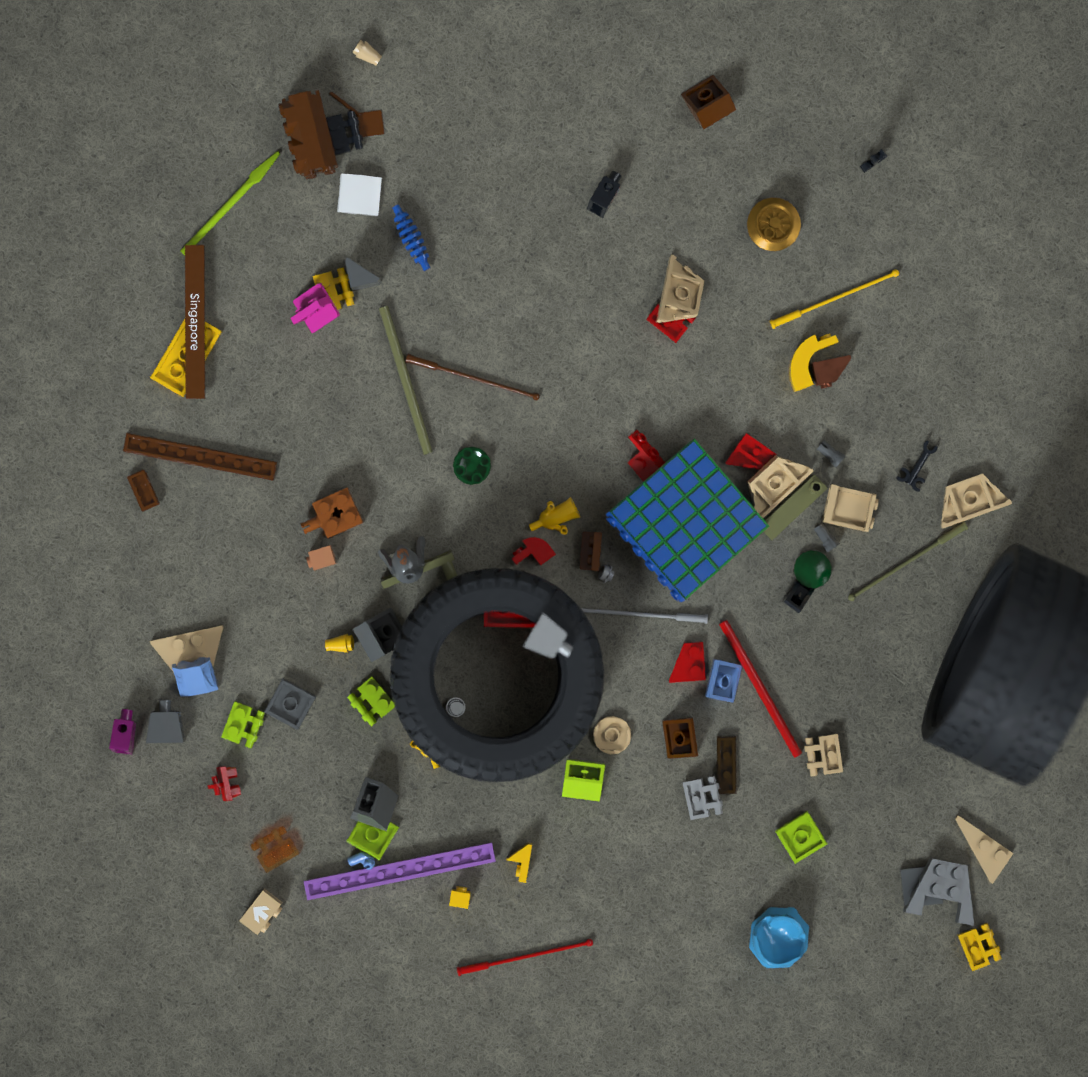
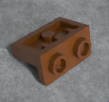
M586 531L582 533L579 567L581 570L599 571L602 533Z

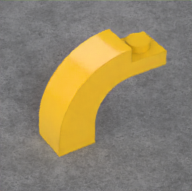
M829 333L819 337V342L816 335H813L801 343L795 350L789 365V377L794 392L814 385L808 369L810 358L816 351L838 343L836 335L831 337Z

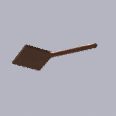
M333 92L329 93L350 111L355 112L359 120V131L363 137L384 134L381 110L359 113Z

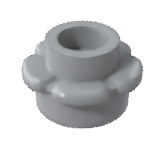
M603 565L601 567L598 579L602 580L603 583L612 580L614 576L612 566Z

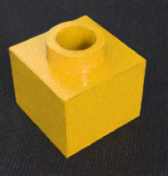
M456 886V889L451 890L449 906L468 909L471 891H467L466 887Z

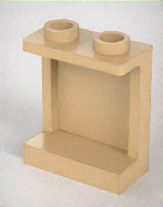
M831 484L822 522L868 532L869 528L872 529L875 518L872 517L873 510H877L879 499H876L877 494Z

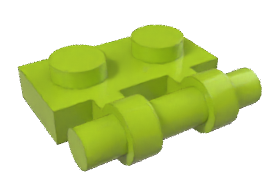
M373 676L357 688L362 694L360 697L357 698L354 693L347 697L351 702L350 705L361 713L362 719L365 722L367 721L371 727L377 722L373 717L376 712L382 718L395 707L393 700ZM365 699L373 707L370 711L362 704Z
M234 701L221 738L240 744L242 737L246 738L245 747L252 749L254 742H257L258 730L263 725L265 712L258 710L256 716L250 715L252 707ZM248 721L253 723L250 733L245 731Z

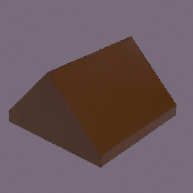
M693 717L662 721L667 758L697 757L698 750Z

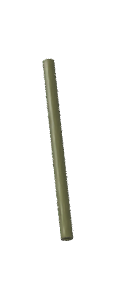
M388 306L381 307L379 311L421 448L423 454L426 455L433 452L389 308Z

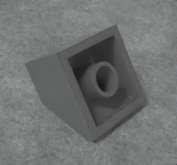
M389 608L355 627L353 630L369 659L373 662L393 651L402 626L392 608Z

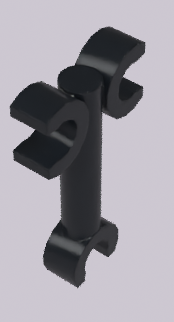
M881 149L870 157L871 160L862 164L860 168L865 173L888 156Z
M928 440L923 443V452L912 471L909 472L908 469L901 468L906 474L905 478L896 477L897 481L909 484L916 492H920V489L915 485L916 482L925 483L923 478H916L929 455L935 453L938 449V446L935 445L932 450H928Z

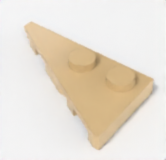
M957 815L955 820L959 828L963 832L989 882L993 884L1014 853Z

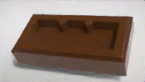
M145 469L127 476L142 512L160 505Z

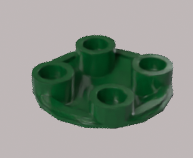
M464 448L454 458V473L465 484H479L490 473V458L480 448Z
M809 550L797 558L793 574L803 586L816 589L823 586L829 580L832 566L829 559L823 553Z

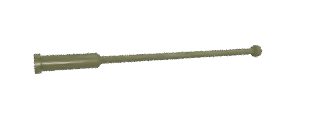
M964 521L961 522L960 525L939 537L938 540L929 547L925 548L924 550L914 555L910 559L906 560L899 566L895 567L888 573L876 579L875 581L865 586L858 592L854 594H849L848 599L850 601H854L858 595L862 594L869 588L873 587L880 581L892 575L893 573L903 568L910 562L914 561L918 557L922 556L923 554L933 549L937 545H942L950 539L957 536L958 534H960L961 532L968 530V526Z

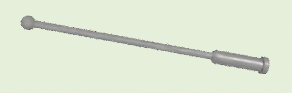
M581 608L583 612L672 618L677 621L708 623V614L677 613L676 615Z

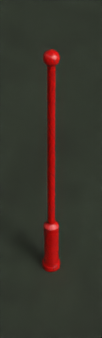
M587 939L586 942L490 963L485 961L463 967L458 966L456 967L458 976H461L462 974L485 970L494 965L585 945L592 946L593 940Z

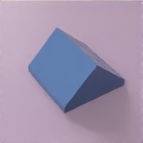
M713 659L705 696L734 703L742 665Z

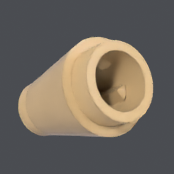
M362 40L359 41L352 52L357 58L375 66L382 57L369 43Z

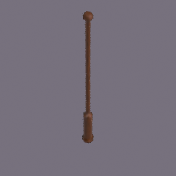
M409 353L405 363H412L432 370L439 369L529 396L533 400H539L540 398L538 393L532 394L445 368L435 362L412 356Z

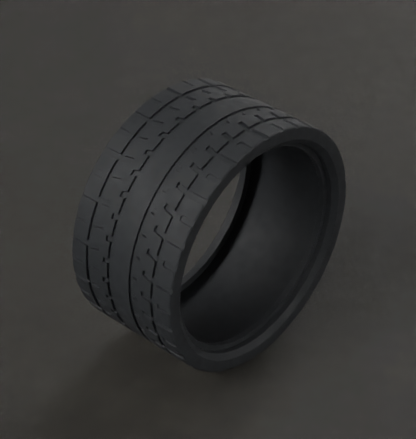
M1014 543L1000 555L984 578L952 638L930 692L922 721L921 734L924 741L1020 786H1026L1033 782L1052 761L1071 731L1088 698V576L1019 543Z

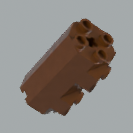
M316 90L314 95L311 94V91H305L288 96L289 101H286L285 98L282 99V103L278 105L282 117L286 119V122H283L287 137H291V141H288L290 153L295 155V159L292 162L296 173L306 177V180L316 178L317 174L320 173L325 175L336 173L335 168H338V163L319 90Z

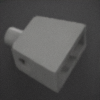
M544 614L541 615L523 645L527 649L554 658L557 651L568 657L573 649V646L564 642L567 633Z

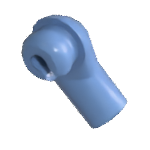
M365 852L348 857L350 866L362 863L367 870H370L375 865L374 858Z

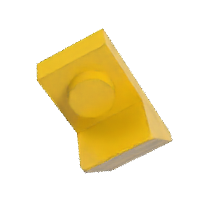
M527 843L506 858L507 861L521 863V865H517L515 875L519 877L518 882L526 883L532 843Z

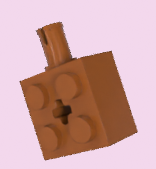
M345 488L313 502L312 505L315 509L316 517L300 524L302 528L310 525L303 529L305 534L321 527L327 538H331L364 522L349 488ZM336 508L343 511L340 514L341 518L333 516Z

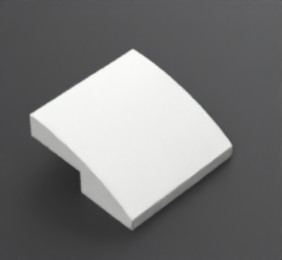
M341 174L337 212L378 216L382 178Z

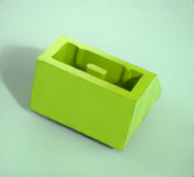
M567 758L562 797L600 802L605 763Z

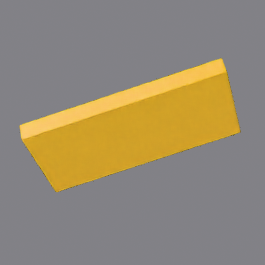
M185 319L150 377L182 397L186 394ZM205 322V360L222 333L221 330Z

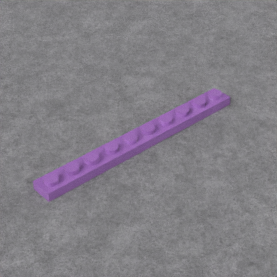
M490 842L378 865L370 870L363 868L303 882L307 900L492 863L496 862L493 845Z

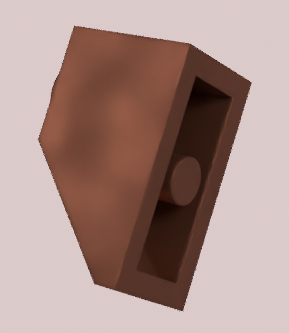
M851 355L813 362L811 366L815 385L821 386V389L832 387V383L838 380L851 360Z

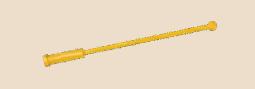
M894 269L890 274L882 276L878 279L870 281L866 284L858 286L854 289L846 291L842 294L834 296L830 299L822 301L806 309H803L801 311L796 310L777 319L769 320L772 329H775L777 326H780L784 323L801 317L803 313H806L815 308L828 304L832 301L840 299L844 296L852 294L856 291L864 289L868 286L876 284L892 276L897 277L899 276V271L897 269Z

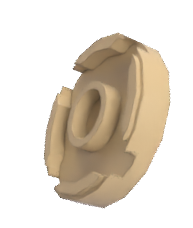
M616 716L605 717L594 728V742L602 752L618 754L630 744L631 729L622 718Z

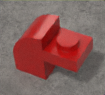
M531 537L523 540L527 548L523 549L520 547L513 552L514 557L512 560L517 565L532 554L538 563L542 565L555 556L556 553L545 540Z

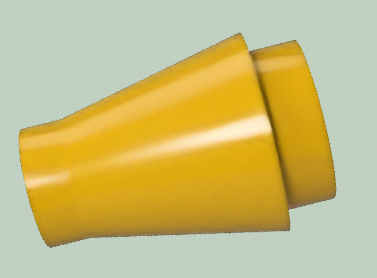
M344 634L332 639H326V651L346 653L353 651V636Z

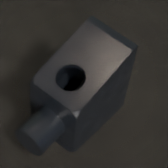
M611 171L609 177L603 176L589 201L588 211L604 218L621 186L618 182L622 176L618 172Z

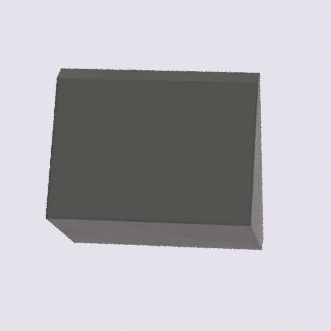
M346 258L345 263L350 286L353 291L381 284L380 278L351 259Z

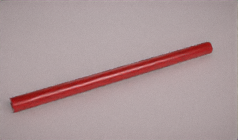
M728 620L723 621L719 624L790 752L794 758L801 755L802 752L731 625Z

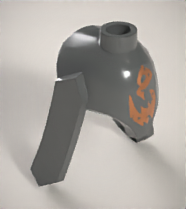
M424 536L417 537L416 554L403 545L397 547L393 560L384 548L378 551L380 558L385 562L392 576H395L398 581L413 583L421 577L423 566H425Z

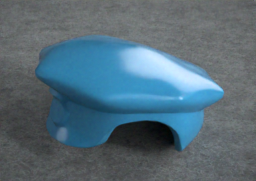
M769 907L751 924L749 948L766 968L791 967L807 951L809 925L794 907Z

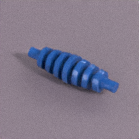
M399 204L392 207L396 215L394 222L400 223L396 228L397 230L403 229L399 232V236H407L401 240L402 243L410 242L405 247L406 250H414L410 253V256H417L414 262L421 264L424 271L430 269L431 267L427 261L429 254L423 253L427 248L426 246L420 247L424 240L423 238L416 239L422 235L421 232L413 233L418 228L416 225L410 226L413 220L406 219L409 214L407 212L404 213Z

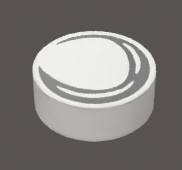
M457 697L450 699L446 705L448 714L453 717L461 716L466 708L464 701Z

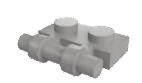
M715 776L708 777L709 785H704L703 778L683 782L690 820L711 816L709 811L711 808H714L716 815L723 814V802L719 797L718 789L720 788L719 783H716ZM711 791L712 802L707 801L706 792Z

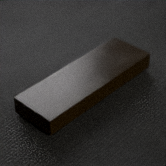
M716 736L717 783H719L720 788L718 792L719 794H737L736 736Z

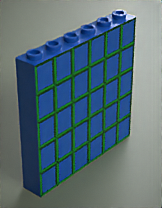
M695 439L691 440L606 514L610 525L618 528L622 539L630 542L634 553L639 557L642 556L646 561L645 565L647 568L659 576L657 577L659 582L663 586H667L671 590V596L680 602L685 601L769 527Z

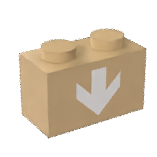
M264 889L240 919V922L257 935L260 931L264 933L271 925L268 922L272 916L276 918L281 912L282 908L280 905L283 902Z

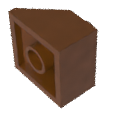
M714 75L681 94L694 118L703 129L712 126L715 122L736 110L730 94Z

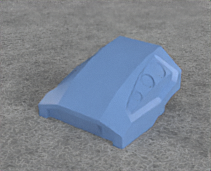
M200 657L193 662L180 661L177 665L172 664V670L181 697L218 690L210 657Z

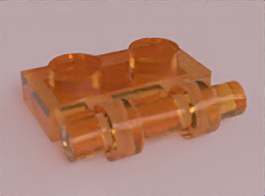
M284 826L271 830L270 834L263 838H257L256 842L250 845L253 851L259 848L263 851L257 858L266 873L300 854L291 837L283 840L281 837L287 833ZM276 840L278 844L268 849L266 844Z

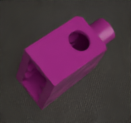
M121 709L120 719H114L109 749L114 753L133 755L136 723L132 721L133 710ZM127 727V731L121 733L122 728Z

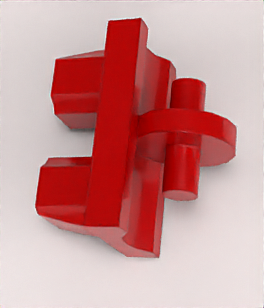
M216 767L218 778L217 776H212L213 784L208 785V789H214L215 796L221 794L223 801L233 800L232 798L241 795L239 785L230 786L229 779L237 777L236 767Z

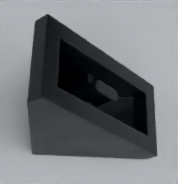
M797 580L782 602L796 613H800L815 589L803 586Z

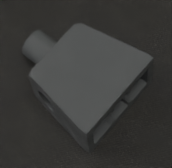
M159 700V711L150 713L146 743L185 742L180 711H171V700Z

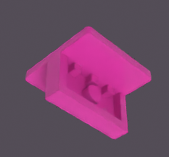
M318 283L293 300L297 310L295 311L296 315L290 319L294 325L305 321L311 333H315L339 317L340 313L322 283Z

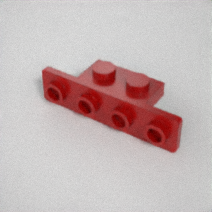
M636 430L628 438L640 452L627 463L644 482L666 462L659 456V452L648 443L645 435Z

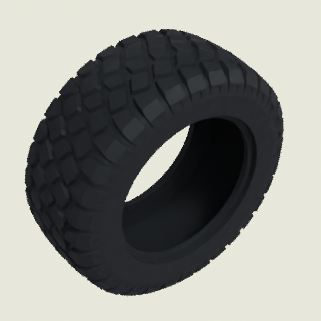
M488 568L467 572L445 581L430 591L413 608L403 623L394 645L390 667V685L394 706L404 729L417 747L431 760L446 770L469 779L485 782H509L525 779L544 772L563 760L578 746L589 731L600 706L604 685V666L596 633L585 613L569 595L556 585L534 574L515 569ZM485 612H511L524 616L534 623H537L541 615L544 614L567 633L564 642L573 646L568 657L558 651L555 655L558 666V684L554 699L546 713L528 729L506 737L480 736L465 730L455 723L442 707L434 682L436 658L442 643L449 633L462 622Z

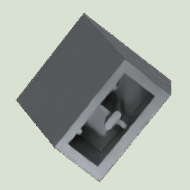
M365 777L350 819L387 831L398 795L384 783Z

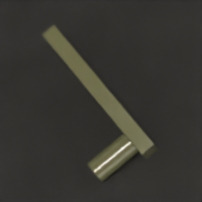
M814 474L765 520L769 525L764 531L767 537L772 541L828 488Z
M452 550L425 560L423 573L441 566L447 580L458 576L452 563L455 560ZM392 574L381 578V584L384 589L400 582Z

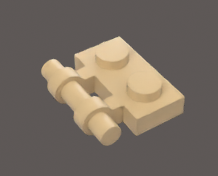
M838 734L818 736L819 744H813V737L805 738L806 746L804 748L808 756L807 769L810 770V776H817V768L823 767L824 775L843 772ZM820 750L822 761L816 762L815 751Z

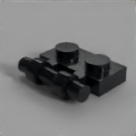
M354 111L347 112L348 120L343 121L341 114L326 117L335 155L351 152L349 144L353 143L356 150L363 149V136L359 132V120L356 118ZM346 127L351 128L352 137L347 138Z

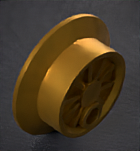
M767 198L758 202L750 211L747 219V230L750 238L757 246L767 251H780L788 248L797 239L801 228L800 216L796 208L790 202L781 198Z

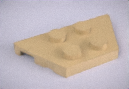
M672 254L668 261L657 317L658 323L695 318L699 312L704 280L695 275L689 267L682 266L676 261L677 257Z
M775 455L747 481L753 508L764 518L813 472V469Z
M984 474L946 486L941 528L943 529L1008 506L1012 502Z
M223 625L153 640L150 643L171 670L172 664L177 665L180 661L193 662L200 657H210L214 667Z

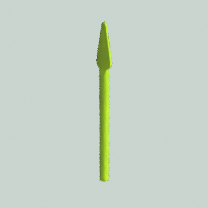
M276 152L252 171L249 179L186 245H196L255 183H259L280 153ZM185 246L180 250L184 255Z

